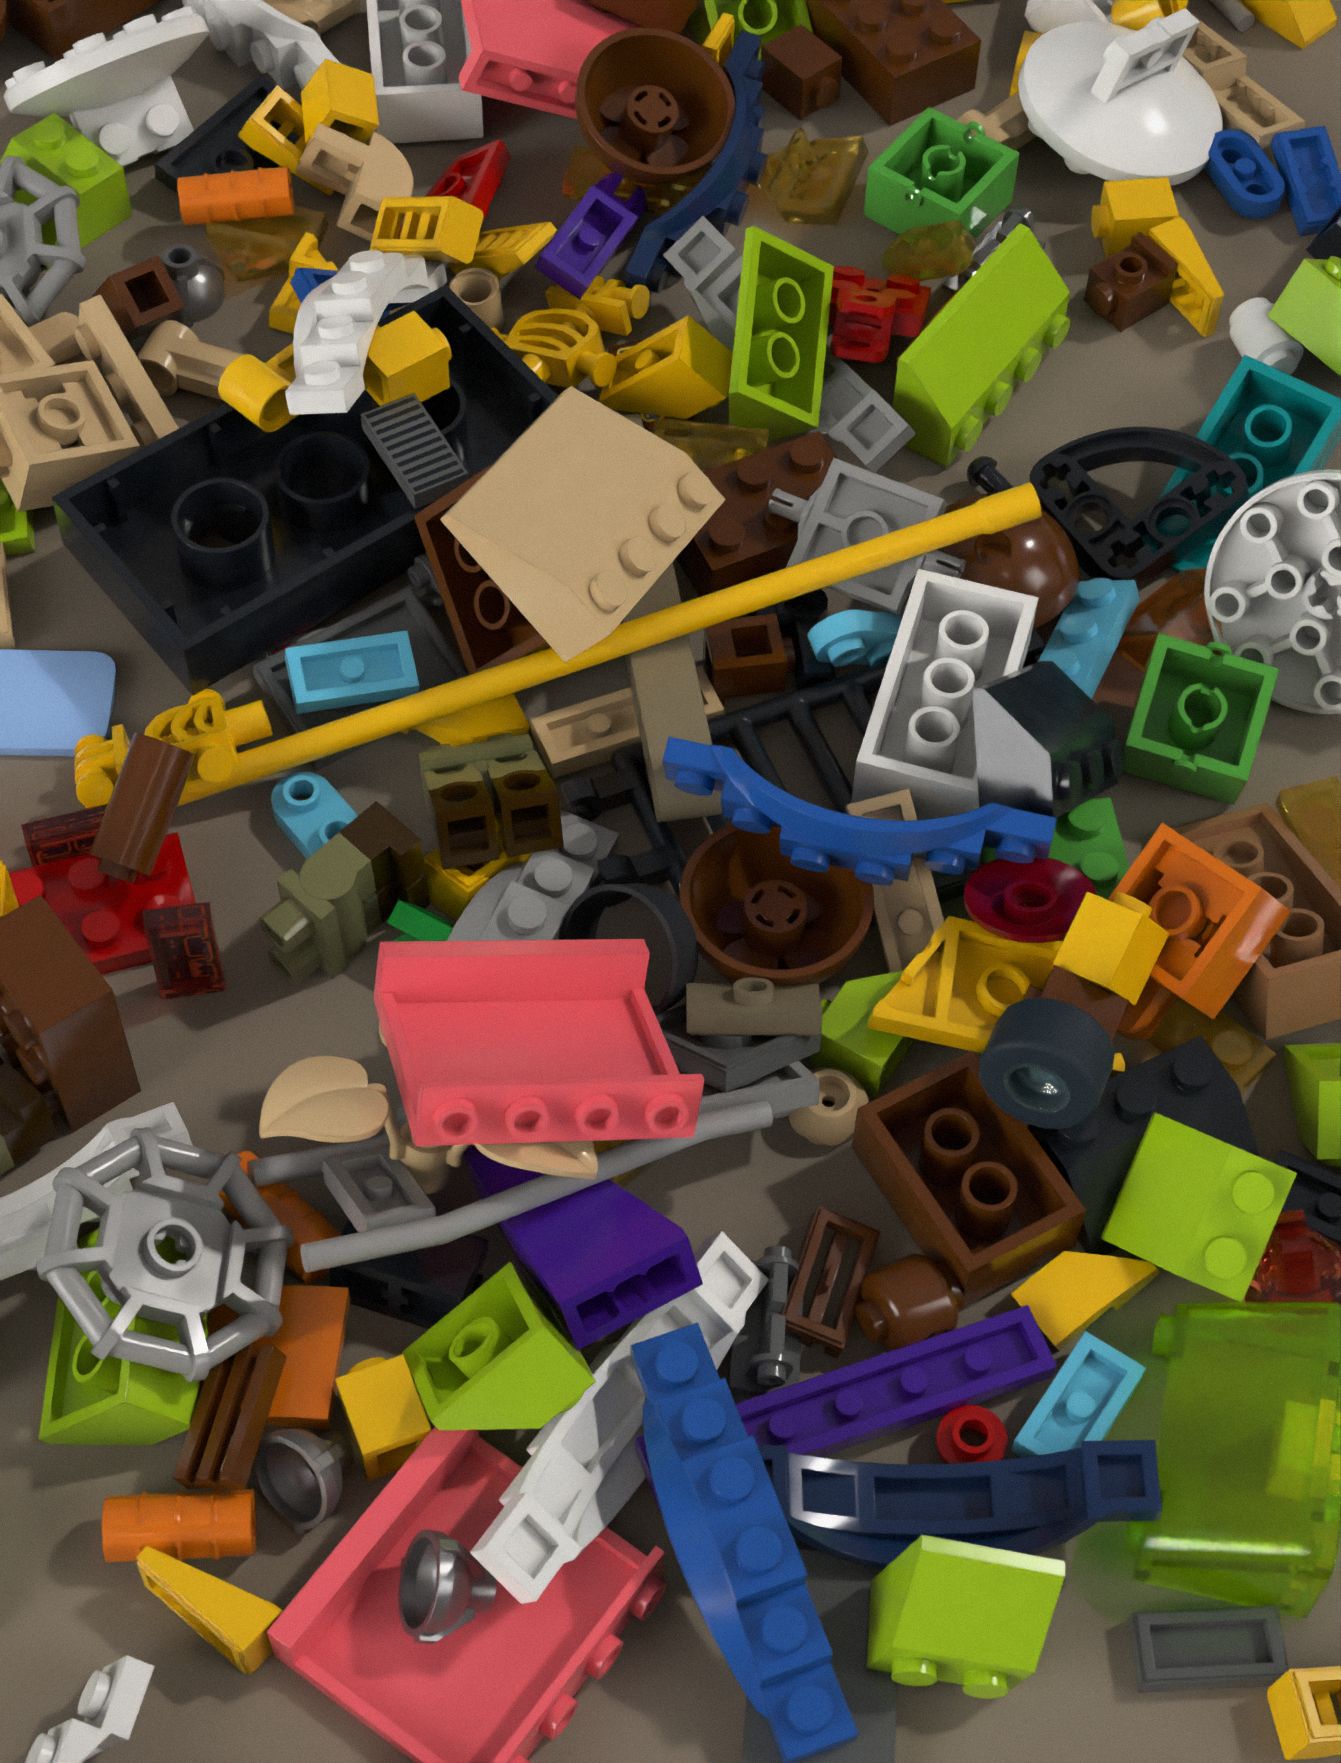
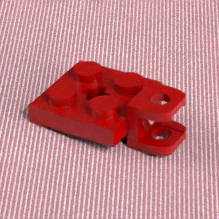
M835 266L828 324L834 325L830 353L840 358L871 363L884 361L889 351L891 334L914 338L921 334L929 307L932 287L920 286V280L912 276L893 274L887 276V280L865 277V271L859 268Z

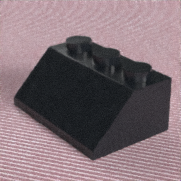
M1053 661L1037 662L972 689L979 808L989 803H996L1017 810L1057 818L1118 784V777L1121 776L1124 768V748L1122 742L1116 739L1115 722Z
M1201 1035L1108 1079L1097 1109L1085 1122L1066 1129H1048L1028 1124V1129L1086 1209L1077 1239L1086 1253L1108 1255L1120 1249L1100 1237L1153 1112L1259 1156L1239 1087Z

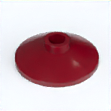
M1034 857L1032 863H1016L999 858L982 865L970 875L964 888V905L969 916L980 927L994 935L1018 942L1046 943L1065 939L1086 893L1090 892L1095 895L1097 893L1087 876L1075 867L1052 858H1047L1046 860Z

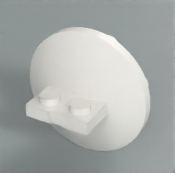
M186 6L162 17L163 21L159 23L156 22L153 14L135 19L123 25L124 30L112 36L113 40L108 42L103 33L92 35L72 45L74 49L64 53L63 59L47 68L44 62L40 61L13 72L14 77L4 82L7 87L3 96L10 113L47 117L55 112L59 116H69L77 131L123 167L135 163L139 160L138 158L150 153L154 155L175 147L194 131L171 74L191 57L208 36L209 30L203 16L194 13L192 6Z
M1184 8L1165 18L1156 17L1138 31L1110 23L1075 22L1058 26L1044 33L1031 46L1019 73V96L1023 109L1029 119V129L1036 136L1043 138L1050 147L1064 157L1066 166L1078 174L1090 173L1107 181L1168 177L1170 186L1193 178L1206 167L1209 160L1208 151L1213 142L1214 135L1222 130L1221 111L1213 91L1199 72L1182 57L1199 21Z
M1332 469L1308 471L1280 479L1265 487L1244 503L1226 523L1213 546L1207 564L1204 587L1205 609L1215 642L1228 645L1232 649V655L1279 668L1271 700L1296 710L1318 714H1341V470Z

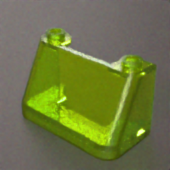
M1176 1302L1171 1315L1159 1313L1152 1344V1354L1164 1357L1163 1371L1167 1372L1156 1449L1162 1513L1159 1521L1127 1522L1123 1552L1135 1555L1132 1581L1245 1606L1278 1605L1279 1613L1306 1619L1332 1576L1341 1533V1304L1334 1302Z

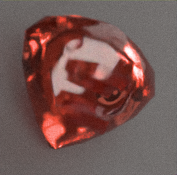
M1303 1209L1280 1213L1276 1222V1229L1272 1231L1243 1302H1237L1254 1320L1291 1331H1310L1331 1323L1341 1316V1247L1315 1230L1306 1227Z

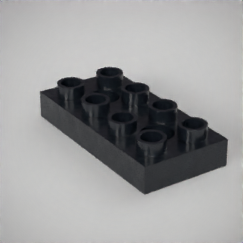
M444 285L379 320L377 325L383 327L415 311L431 329L438 328L446 337L452 352V358L448 361L450 387L426 399L421 404L467 470L470 479L489 465H493L559 396L447 285ZM366 390L362 392L347 413L299 414L274 432L263 431L228 403H225L51 497L64 546L192 695L206 689L408 572V568L415 565L414 558L426 553L414 515L432 503L417 509L413 507L362 429L361 414L380 407ZM217 531L222 538L237 545L226 548H209L200 546L196 542L204 536Z

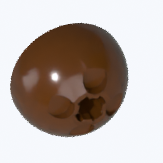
M634 28L617 32L607 37L588 54L582 64L576 83L575 110L581 133L587 145L606 167L618 175L635 182L667 184L678 182L697 174L721 153L733 125L735 99L725 72L717 61L700 45L668 30Z
M995 493L979 494L957 500L946 507L944 514L973 505L977 500ZM1041 509V518L994 534H981L937 549L956 558L966 560L963 573L959 572L960 579L1039 597L1033 629L1047 623L1062 612L1073 599L1079 585L1080 573L1074 548L1062 527L1043 509ZM909 593V595H908V597H907V600H906V602H905L906 605H907V602H908L910 593Z
M731 823L711 834L697 847L689 858L681 878L680 905L688 915L694 928L698 953L709 966L728 980L735 983L742 978L758 977L771 981L774 986L818 984L845 966L862 944L873 915V885L857 879L854 876L855 870L829 865L828 871L815 872L792 865L790 863L791 857L781 855L779 836L781 829L771 827L770 833L759 834L744 831Z

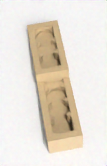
M1196 18L1199 24L1182 57L1199 72L1213 91L1221 111L1222 130H1239L1252 136L1274 167H1277L1270 146L1275 133L1305 129V120L1246 75L1247 56Z

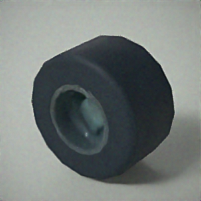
M1028 998L1008 1006L998 1018L980 1059L979 1078L988 1097L1002 1111L1017 1120L1041 1128L1066 1129L1085 1122L1097 1109L1113 1069L1115 1050L1108 1032L1093 1016L1073 1004L1051 998Z

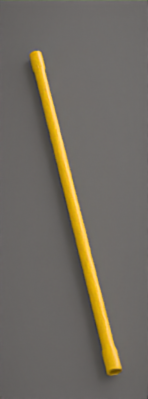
M1028 482L981 498L973 505L621 623L609 636L566 663L550 647L237 753L238 763L235 764L234 771L227 780L215 784L208 783L202 778L186 782L177 807L981 534H994L1041 518L1042 511L1038 495L1033 485ZM85 806L86 811L93 810V808Z

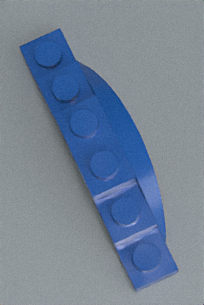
M668 737L663 757L666 779L675 781L674 786L679 790L700 796L712 795L713 789L722 791L721 805L723 817L733 819L732 825L759 834L770 833L771 827L781 829L779 836L781 855L791 857L790 863L792 865L815 872H826L829 869V865L855 870L854 876L857 879L881 886L892 885L894 879L908 882L913 857L924 859V865L927 868L940 873L959 875L963 873L964 868L976 870L979 866L983 846L994 848L997 857L1011 862L1032 863L1034 857L1047 860L1057 819L996 803H989L972 811L937 819L914 821L871 819L829 810L785 792L750 768L733 748Z
M698 1322L632 1344L630 1347V1357L646 1396L643 1407L644 1438L662 1518L691 1594L733 1674L756 1711L768 1720L784 1763H797L856 1741L859 1733L830 1662L833 1652L805 1583L808 1576L754 1436L748 1437L726 1379L719 1378Z

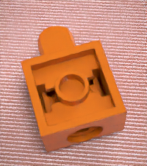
M1161 823L1108 898V900L1112 901L1117 891L1146 903L1153 908L1149 918L1170 933L1136 1005L1127 1004L1116 1033L1130 1040L1148 1039L1178 997L1214 1020L1291 912L1263 888L1164 823ZM1207 918H1208V924H1207V926H1206V928H1205V931H1204L1197 939L1192 940V939L1196 938V937L1203 931V929H1204V927H1205V925H1206V922H1207Z

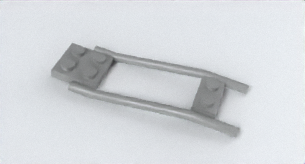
M797 1061L729 1092L720 1091L704 1083L694 1138L634 1139L596 1154L598 1162L596 1180L545 1174L436 1217L435 1206L402 1162L389 1157L390 1141L387 1133L356 1142L338 1143L250 1160L247 1162V1174L255 1188L324 1174L325 1185L358 1233L302 1244L301 1259L305 1271L309 1273L446 1244L705 1140L771 1127L773 1118L788 1116L795 1109L819 1105L820 1080L802 1063Z

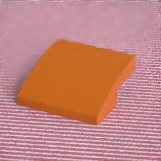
M303 1285L282 1286L279 1312L283 1317L281 1327L274 1336H262L250 1344L258 1352H260L262 1345H274L287 1356L266 1425L330 1431L337 1389L335 1378L339 1376L351 1301L349 1288ZM224 1303L213 1309L208 1323V1336L239 1318V1314ZM252 1371V1373H251V1376H250V1379H249V1382H248V1385H247V1388H246V1392H245V1395H244V1398H243V1401H242V1404H241V1408H242V1406H243V1403H244V1400H245V1396H246V1393H247V1390H248V1387H249V1384H250V1381H251V1378H252V1375H253V1372H254V1371ZM205 1379L200 1381V1392L202 1391Z

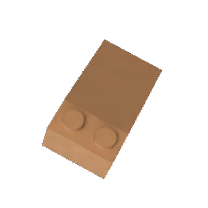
M1263 803L1172 828L1263 888L1291 911L1232 994L1237 1004L1263 1038L1269 1040L1341 1019V889L1269 804ZM1207 918L1206 925H1205L1203 931H1202L1200 934H1202V933L1205 931V928H1206V926H1207V924H1208V918Z

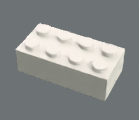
M366 0L371 71L374 77L379 126L376 128L377 133L388 139L391 143L484 138L482 95L462 91L458 76L472 50L461 0Z
M918 569L856 760L851 804L909 789L917 820L943 818L979 808L972 689L1023 668L1030 644L1039 597Z

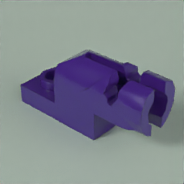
M610 173L604 176L595 186H591L542 252L534 266L535 269L579 300L597 275L601 274L647 209V198L640 185L627 201H622L615 196L614 192L624 179V177L617 173Z

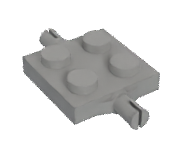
M833 458L822 485L811 495L808 501L777 488L772 494L776 501L770 499L768 512L799 523L798 541L788 561L787 568L944 514L947 504L943 498ZM934 550L826 588L900 616L918 569L961 578L959 572L963 573L966 560Z

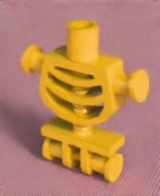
M597 275L580 300L559 285L557 287L550 286L545 291L549 309L535 310L523 315L516 322L509 335L500 334L496 328H490L545 383L566 388L570 386L576 387L589 376L592 384L604 387L613 380L617 370V361L614 355L605 352L600 330L627 336L632 331L629 316L635 319L644 317L649 308L650 293L644 285L637 284L630 289L626 288L622 280L609 279L605 283L603 277Z
M204 689L195 695H191L188 704L168 709L157 715L146 727L144 735L172 744L196 755L186 782L202 778L208 783L215 784L227 780L232 775L235 764L238 763L237 746L272 736L273 732L262 700L226 710L224 699L219 693L211 689ZM123 723L112 727L111 740H107L100 735L91 734L82 737L75 746L76 795L78 800L86 807L97 809L108 805L130 746Z

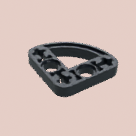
M1156 427L1115 428L1080 437L1058 447L1041 458L1033 466L1030 473V483L1042 498L1041 509L1057 521L1076 549L1104 578L1110 580H1135L1137 589L1144 586L1223 528L1235 512L1249 500L1246 475L1241 467L1229 456L1199 438L1182 432ZM1144 461L1173 465L1194 474L1129 520L1087 472L1117 463ZM1056 477L1060 481L1066 480L1070 493L1074 498L1067 504L1065 496L1054 485L1048 486L1047 481ZM1216 484L1224 489L1231 486L1232 495L1224 498L1219 493L1212 496L1210 488ZM1191 500L1196 501L1197 507L1199 509L1202 506H1204V517L1199 516L1198 510L1196 509L1194 503L1191 502ZM1096 510L1107 515L1106 524L1094 533H1084L1076 528L1079 517L1088 511ZM1178 514L1190 520L1188 529L1177 537H1166L1157 531L1159 523L1170 515ZM1146 534L1149 536L1151 544L1157 550L1156 552L1151 551L1149 543L1144 546L1142 536ZM1124 553L1128 558L1135 556L1137 564L1129 569L1123 563L1117 565L1115 558Z

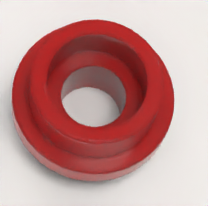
M963 1405L952 1409L942 1418L937 1429L935 1441L937 1452L945 1464L975 1463L1003 1460L1007 1450L1008 1436L1004 1424L993 1412L981 1406ZM967 1429L976 1430L983 1435L985 1443L977 1447L969 1446L962 1441L960 1433Z

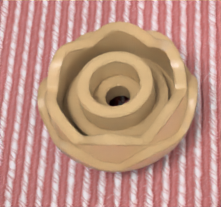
M820 1067L810 1070L820 1080L819 1105L793 1110L789 1115L792 1128L796 1133L804 1136L808 1141L816 1145L836 1146L853 1138L857 1109L869 1103L865 1088L853 1075L839 1068ZM831 1101L834 1105L826 1107L822 1102Z

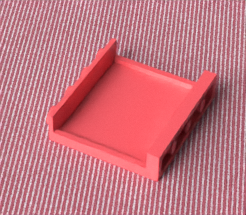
M461 0L472 49L458 75L461 90L577 119L575 110L576 83L582 64L588 54L607 37L617 32L640 27L638 24L614 13L599 11L586 0Z
M644 939L380 942L373 1000L415 1146L694 1138L705 1080L702 1074L679 1073L644 989L650 952Z
M435 1426L267 1631L270 1645L276 1658L415 1763H531L527 1758L542 1738L546 1736L552 1741L555 1740L571 1721L579 1705V1702L573 1697L587 1678L591 1675L599 1680L611 1668L624 1644L618 1637L632 1618L636 1616L641 1621L645 1620L658 1605L667 1588V1583L662 1580L664 1577L665 1552L655 1546L647 1556L615 1532L605 1527L575 1560L566 1562L561 1566L537 1601L521 1604L496 1579L495 1599L487 1613L475 1612L474 1619L433 1644L414 1643V1636L408 1635L402 1626L398 1602L401 1575L399 1569L402 1557L405 1558L411 1541L421 1530L441 1531L452 1539L457 1540L471 1552L504 1508L499 1499L523 1468L480 1438L478 1430H439Z

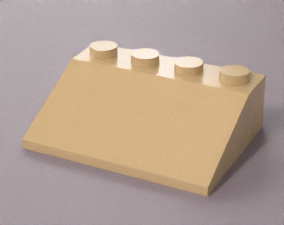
M570 386L559 395L440 520L566 663L609 636L721 506L725 498L687 453Z

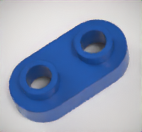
M1231 129L1216 132L1208 151L1209 160L1205 170L1230 207L1244 217L1257 219L1273 215L1280 207L1285 189L1284 180L1257 141L1249 134Z

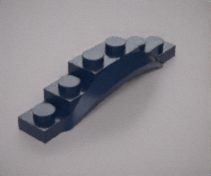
M741 30L730 55L723 65V71L731 84L735 99V117L724 148L709 172L685 198L661 217L645 226L625 270L624 283L626 288L632 289L633 286L639 284L646 286L649 293L652 291L659 294L665 284L668 273L682 277L663 255L702 216L724 237L731 224L735 226L741 224L750 197L748 194H745L749 184L759 185L768 161V155L761 152L764 136L762 126L767 108L759 106L763 86L761 79L765 69V62L758 60L761 44L760 36Z
M1155 1440L1081 1441L1080 1448L1008 1460L956 1464L854 1462L787 1452V1445H757L792 1536L832 1556L885 1569L921 1535L1037 1555L1067 1542L1097 1522L1159 1521L1162 1513Z

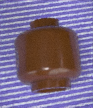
M909 1254L870 1272L863 1279L861 1284L862 1303L856 1306L855 1315L865 1338L872 1344L880 1342L890 1352L955 1330L958 1324V1313L964 1308L963 1293L954 1273L945 1263L941 1261L934 1262L928 1256L922 1254Z

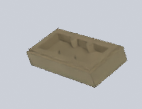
M758 977L742 978L735 983L686 984V1033H690V1035L818 1036V1034H821L822 1008L819 984L774 986L771 981Z

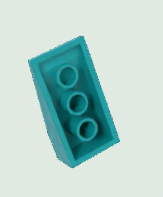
M1244 355L1197 433L1196 438L1218 448L1241 467L1246 475L1250 499L1253 495L1280 479L1298 473L1324 469L1341 440V399ZM1177 467L1159 499L1194 473ZM1216 484L1210 488L1212 496L1217 493L1221 494L1224 498L1232 495L1231 486L1224 489ZM1191 500V502L1194 503L1196 509L1198 510L1199 516L1204 517V506H1202L1199 509L1197 507L1196 501ZM1170 515L1159 523L1157 531L1166 537H1177L1188 529L1190 520L1182 515ZM1223 528L1168 568L1205 586V575L1211 551ZM1147 534L1142 536L1144 546L1149 543L1151 551L1156 552L1157 550L1151 544L1149 536Z

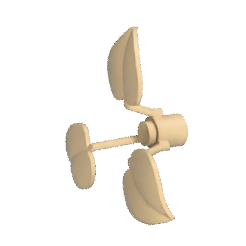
M379 1021V1036L382 1043L387 1047ZM336 1056L308 1057L287 1067L269 1088L263 1102L259 1133L261 1138L293 1136L320 1142L348 1143L369 1139L379 1133L382 1127L385 1126L390 1141L389 1157L402 1162L425 1194L436 1193L446 1187L449 1182L451 1166L459 1167L461 1165L463 1153L469 1146H415L408 1121L403 1124L400 1132L386 1087L380 1083L368 1084L367 1073L361 1064L348 1058ZM592 1141L474 1144L488 1158L511 1167L561 1177L596 1180L598 1162Z

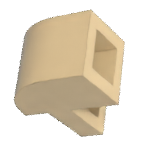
M318 123L301 155L296 173L346 195L336 226L370 242L383 197H411L413 191V175L406 158L393 143L375 131L366 145Z

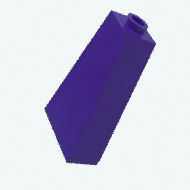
M475 1145L467 1148L463 1153L480 1199L545 1175L496 1162L482 1154ZM610 1179L496 1223L576 1350L703 1285L689 1238L684 1230Z

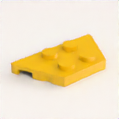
M948 916L932 935L925 949L918 953L906 967L899 981L890 992L875 1005L868 1019L867 1028L983 1054L998 1018L1008 1006L1021 1001L1030 983L1040 988L1043 986L1054 967L1052 964L1063 941L1025 943L1008 940L986 931L975 921ZM1121 1053L1114 1055L1113 1069L1109 1079L1125 1072V1061Z

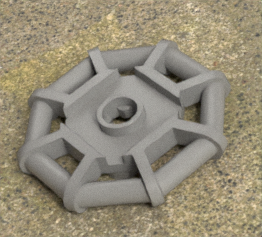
M6 156L3 162L0 163V293H2L5 299L10 298L15 305L12 308L25 325L30 327L41 322V316L73 275L82 273L87 260L81 254L76 211L79 207L80 199L72 187L60 186L26 166L21 157ZM22 188L37 197L38 200L27 206L22 202L21 205L18 204L13 198L16 190ZM52 218H55L58 246L43 244L42 225ZM41 265L51 266L29 296L25 298L21 291L31 288L39 278L38 268Z
M147 1127L132 1130L129 1139L76 1168L64 1167L59 1171L52 1183L56 1197L44 1257L37 1261L36 1266L39 1278L51 1283L94 1347L90 1353L102 1361L106 1356H111L180 1373L186 1381L194 1382L206 1379L211 1368L262 1336L272 1337L277 1333L283 1323L279 1307L287 1251L294 1244L295 1240L291 1227L281 1225L239 1165L242 1160L241 1157L231 1150L227 1155L155 1136L153 1130ZM163 1167L209 1180L204 1186L165 1175ZM132 1168L139 1171L142 1182L129 1193L125 1191L118 1196L102 1186ZM221 1189L250 1229H242L236 1220L232 1224L228 1222L221 1212L222 1207L225 1205L218 1195ZM83 1207H86L101 1217L96 1247L75 1249ZM165 1236L176 1239L175 1248L177 1251L186 1254V1261L177 1260L175 1264L166 1262L157 1253L155 1245H159ZM245 1252L258 1254L253 1291L240 1282ZM97 1271L101 1276V1287L105 1295L111 1301L122 1306L113 1320L80 1273ZM224 1303L239 1314V1318L205 1338L200 1319L208 1312ZM135 1316L175 1325L180 1343L126 1330V1328Z

